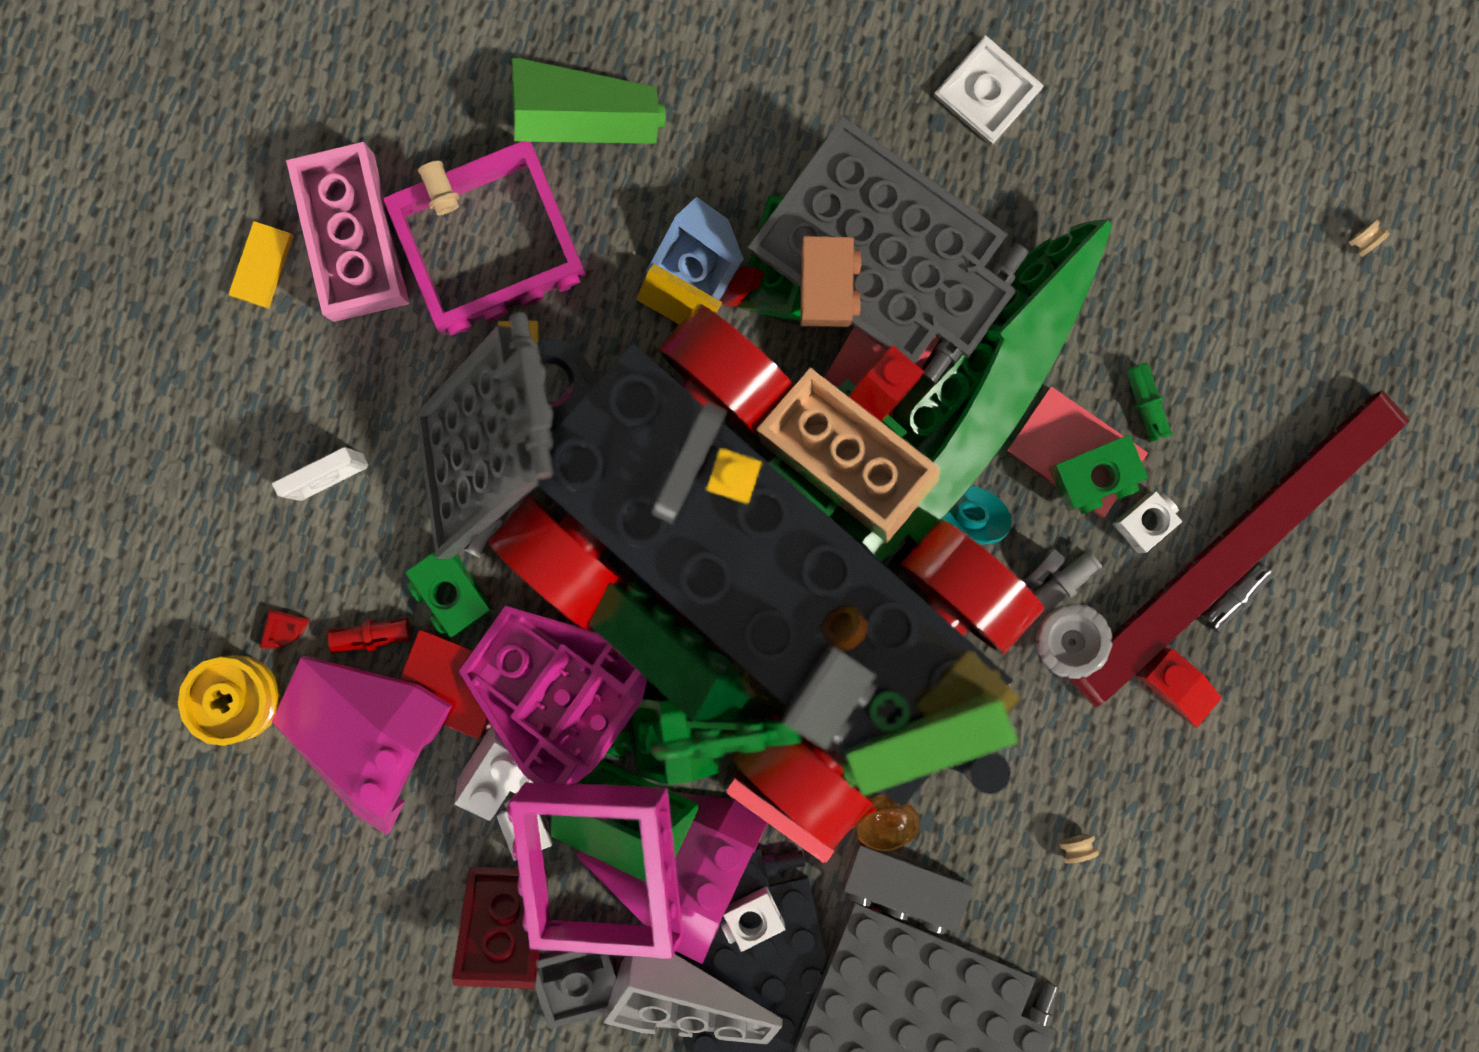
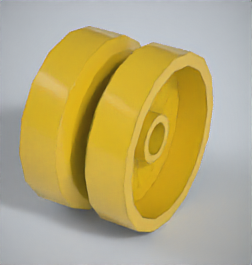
M223 656L203 661L187 674L180 686L178 708L182 722L193 736L207 744L225 746L257 737L270 727L280 705L281 693L277 678L264 663L249 656ZM229 695L232 696L233 702L231 703L229 702Z

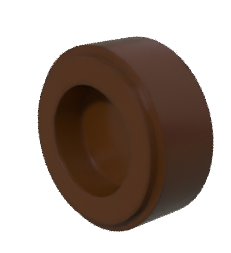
M841 606L827 616L823 623L822 633L824 638L836 649L841 651L849 650L857 646L865 637L867 621L856 608Z

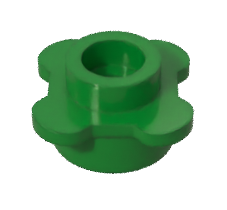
M621 731L605 755L624 758L625 752L633 753L634 749L633 745H631L632 734Z

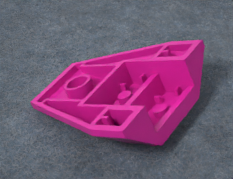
M508 606L503 608L459 670L462 678L522 774L532 782L576 784L592 772L641 704L647 683V678L598 633Z
M303 656L298 662L272 723L354 815L387 835L390 833L405 803L399 797L422 748L437 737L452 705L419 684Z
M674 792L698 803V811L675 858L683 937L676 951L702 964L731 898L768 823L735 799ZM579 850L576 856L645 926H652L647 883Z

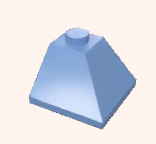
M696 197L675 216L646 273H648L653 264H656L720 301L744 258L729 220Z

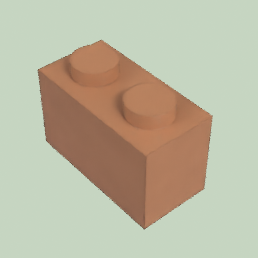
M803 237L801 244L800 326L849 327L853 321V316L860 315V291H853V275H860L861 250H854V237Z

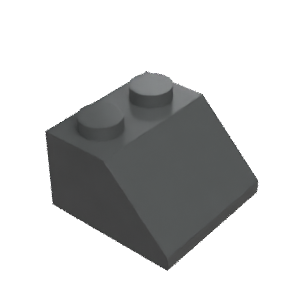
M829 644L781 715L783 723L825 749L828 748L832 741L838 745L852 725V722L847 720L854 707L858 705L863 708L873 695L876 686L871 682L876 675Z

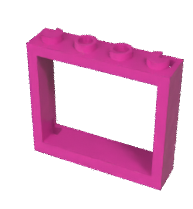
M518 142L445 173L453 192L460 195L528 167L567 259V263L448 312H444L406 219L409 215L429 208L428 204L431 202L424 182L383 198L435 327L442 334L449 332L450 336L459 332L465 333L472 329L470 324L484 317L487 322L497 320L507 315V308L518 303H522L523 307L536 304L545 298L543 293L558 288L559 292L570 290L571 286L581 283L579 278L587 276L531 142Z
M524 782L513 798L510 799L507 816L509 822L513 823L515 838L512 852L513 857L518 860L520 873L518 893L520 896H523L525 908L523 928L528 932L530 949L672 959L683 937L668 789ZM537 814L640 819L652 926L551 920Z

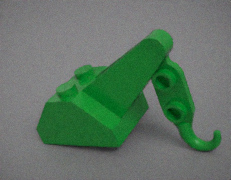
M664 694L643 696L641 704L631 717L637 776L665 785L693 782L720 773L719 762H722L724 753L739 751L740 753L765 750V746L790 745L803 742V735L784 724L783 720L756 718L693 722ZM721 729L737 730V734L722 736Z

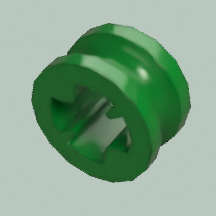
M880 692L870 702V718L883 731L892 732L899 730L909 719L910 710L908 703L896 692ZM886 699H892L894 706L901 707L900 716L894 715L893 717L896 721L892 723H886L884 716L877 715L878 706L884 707L885 705L882 701Z

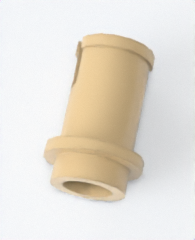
M440 160L421 166L418 172L431 199V202L428 204L430 209L435 210L437 215H444L459 207L457 200L460 197L458 193L453 192L443 168L444 165Z

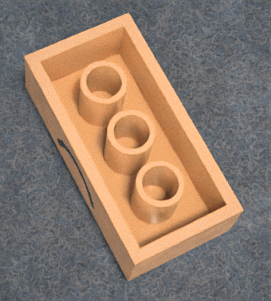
M811 368L757 429L762 445L886 543L939 482L940 468Z

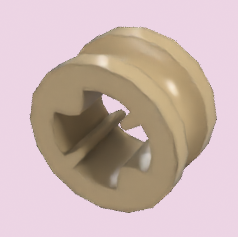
M1378 219L1365 226L1348 242L1351 246L1356 245L1359 247L1358 254L1361 257L1373 250L1390 235L1387 230H1380Z
M1081 834L1060 841V848L1066 850V855L1063 857L1064 862L1069 864L1078 863L1097 857L1099 851L1092 846V842L1095 841L1094 834Z

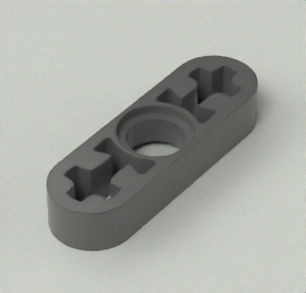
M708 401L706 402L657 501L652 515L673 524L719 431L727 410Z

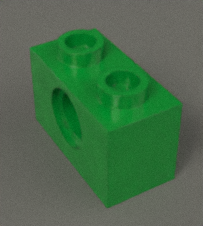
M1130 434L1049 467L1066 510L1070 511L1079 508L1081 515L1104 506L1101 498L1115 493L1117 499H1121L1140 491L1137 483L1149 479ZM1096 466L1104 468L1108 474V482L1103 488L1096 486L1091 478L1092 470Z
M433 552L405 572L411 580L407 583L408 589L418 602L421 603L425 600L433 612L429 618L442 635L448 633L450 638L456 637L495 610L457 554L449 559H436L435 552ZM446 582L453 584L457 591L456 599L449 605L443 603L439 598V589Z

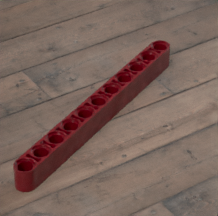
M1383 390L1369 397L1364 402L1365 407L1361 404L1335 428L1338 431L1337 433L1332 431L1307 454L1309 459L1304 457L1279 480L1280 485L1274 484L1250 507L1252 509L1251 512L1247 509L1222 532L1223 538L1219 535L1193 559L1195 561L1194 564L1192 562L1187 564L1165 585L1166 590L1161 588L1137 610V617L1133 614L1112 633L1111 642L1113 645L1108 660L1101 669H1098L1088 677L1069 679L1094 708L1111 698L1407 425L1410 419Z

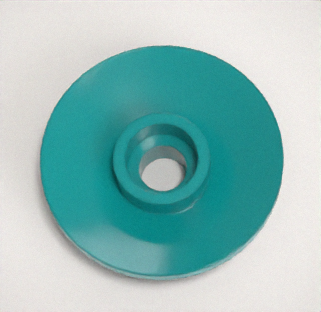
M973 485L969 487L942 518L967 534L978 544H992L1001 541L1007 536L1012 525V517L1007 506L996 495Z

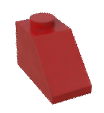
M893 345L866 374L849 395V398L882 422L919 381L924 371Z
M1165 647L1136 675L1196 728L1222 699L1207 678L1173 648Z

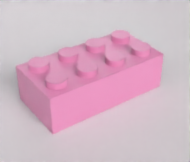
M364 142L286 160L322 315L333 322L410 304L388 210L383 200L384 193L375 155Z

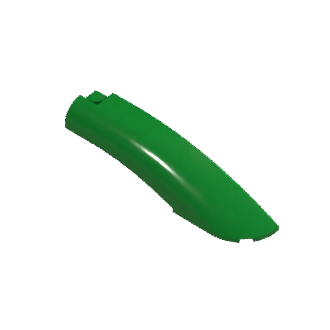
M1093 220L1070 227V234H1063L1054 240L1049 238L1031 250L1014 273L1016 278L1010 285L1015 289V294L980 341V343L988 344L993 348L994 353L976 390L932 435L922 436L907 431L902 438L940 468L939 482L891 539L886 543L842 507L831 517L834 522L877 560L882 562L886 557L895 553L904 538L918 544L939 519H942L969 489L1016 427L1051 370L1080 312L1112 228L1109 220ZM974 352L968 358V366L973 363ZM947 379L941 386V394H944L947 390ZM921 411L915 418L914 423H916L921 416Z

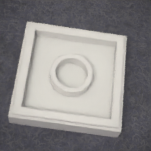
M985 35L936 90L933 96L992 146L1042 90L1044 85Z
M344 447L272 483L278 496L303 501L367 469L368 463L363 453Z

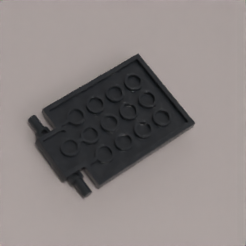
M761 848L756 849L729 903L731 904L767 886L785 922L784 931L741 952L737 942L729 943L721 924H719V929L702 964L677 951L674 953L783 1019L782 1028L768 1044L719 1040L715 1037L714 1032L703 1031L693 1033L692 1037H683L686 1052H792L828 960L808 876L770 885L768 879L778 877L781 871L805 866L802 850L775 856L774 853L762 855ZM748 911L741 915L739 921L743 927L754 929L761 924L762 918L758 913Z

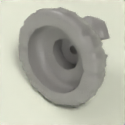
M1069 603L1066 606L1061 605L1048 613L1041 621L1036 636V648L1042 663L1048 669H1051L1053 673L1060 677L1080 679L1081 677H1088L1098 669H1101L1106 663L1113 645L1111 642L1112 633L1107 625V620L1095 609L1088 605ZM1069 640H1073L1075 645H1069Z

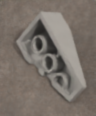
M675 954L672 959L625 956L604 1016L605 1024L640 1033L655 1034L656 1027L679 1029V1036L692 1037L693 1033L707 1031L714 1032L715 1037L719 1040L768 1044L782 1028L783 1019Z

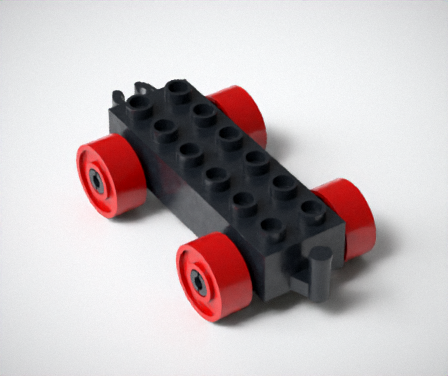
M697 304L657 349L667 363L686 380L682 385L677 383L633 343L600 379L592 372L591 366L577 348L563 340L541 339L537 343L539 355L548 364L557 365L567 373L569 383L563 397L553 402H547L552 409L551 427L547 430L552 433V447L549 449L553 475L548 478L538 479L537 485L568 513L560 520L536 499L527 495L487 539L488 544L532 588L587 631L593 629L589 623L609 583H629L602 557L609 548L786 706L789 705L830 644L822 633L823 623L827 616L841 606L856 608L867 621L866 635L857 646L841 652L876 675L871 682L876 686V689L863 708L856 705L848 716L847 720L852 722V725L843 740L838 745L832 741L828 748L825 749L803 736L802 743L765 746V750L740 753L739 751H734L730 755L737 767L782 811L830 849H834L874 804L868 795H862L858 785L850 788L841 763L848 761L845 749L889 732L878 728L870 718L869 706L874 696L884 691H892L901 695L908 703L910 710L909 719L905 725L987 692H991L999 698L1014 680L964 636L969 631L992 650L1004 656L1044 611V606L1029 588L999 560L967 534L943 519H939L899 564L906 575L928 595L924 600L921 599L723 422L673 524L652 515L670 474L707 401L727 410L725 417L752 438L760 441L757 429L794 387V384L760 349L708 307ZM720 448L762 462L748 504L707 491ZM892 699L882 701L885 706H878L877 715L884 716L886 723L896 721L893 716H900L901 707L894 706ZM775 713L771 718L765 719L782 720V717ZM990 752L946 767L962 773L975 789L985 794H994L1002 791L1009 783L1011 777L1009 763L997 752ZM932 773L881 791L902 809Z

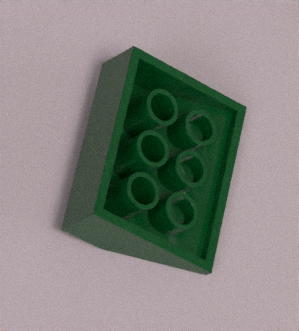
M630 581L628 584L609 583L589 625L693 722L771 718L776 711L742 676L731 668L732 663L728 658L720 653L713 652L705 645L702 635L690 628H686L676 619L677 614L669 607L661 605L650 596L651 591L646 586L634 581Z

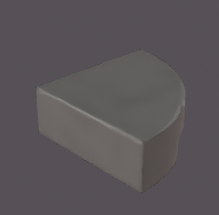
M1055 549L1047 550L1025 577L1024 581L1034 589L1040 587L1050 572L1055 573L1065 561V557Z

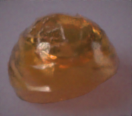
M883 793L871 798L874 804L855 824L856 836L866 847L876 851H891L902 847L915 838L920 829V817L909 802L901 809Z

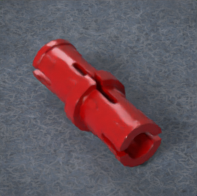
M408 617L383 622L365 620L362 625L328 630V644L332 654L364 648L367 651L377 650L378 646L412 641Z

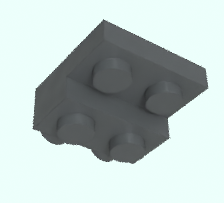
M540 949L535 990L549 1029L601 1016L606 1013L617 978L614 955Z

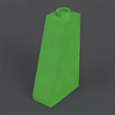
M512 58L514 141L656 144L658 128L665 127V104L658 103L657 90L654 86L521 58Z
M987 692L904 725L899 730L889 731L845 749L848 761L841 763L850 788L859 785L862 795L865 796L1018 743L1001 699L991 692Z

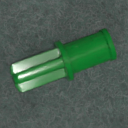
M1141 363L1128 368L1126 373L1137 403L1133 407L1134 410L1139 409L1148 436V442L1156 441L1160 436L1162 439L1173 435L1161 402L1165 398L1164 396H1159L1149 364Z

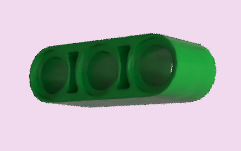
M979 343L973 351L974 360L970 366H968V358L961 354L955 363L950 362L935 384L922 375L914 387L894 408V420L909 432L922 436L932 435L976 390L994 353L993 348L988 344ZM947 379V390L944 394H941V386ZM918 408H921V416L914 423V414Z

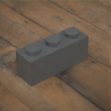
M859 840L856 843L842 882L843 890L849 893L847 897L849 900L870 907L871 902L886 907L885 912L901 920H907L909 915L923 920V927L939 934H945L946 929L958 932L973 890V886L968 880Z

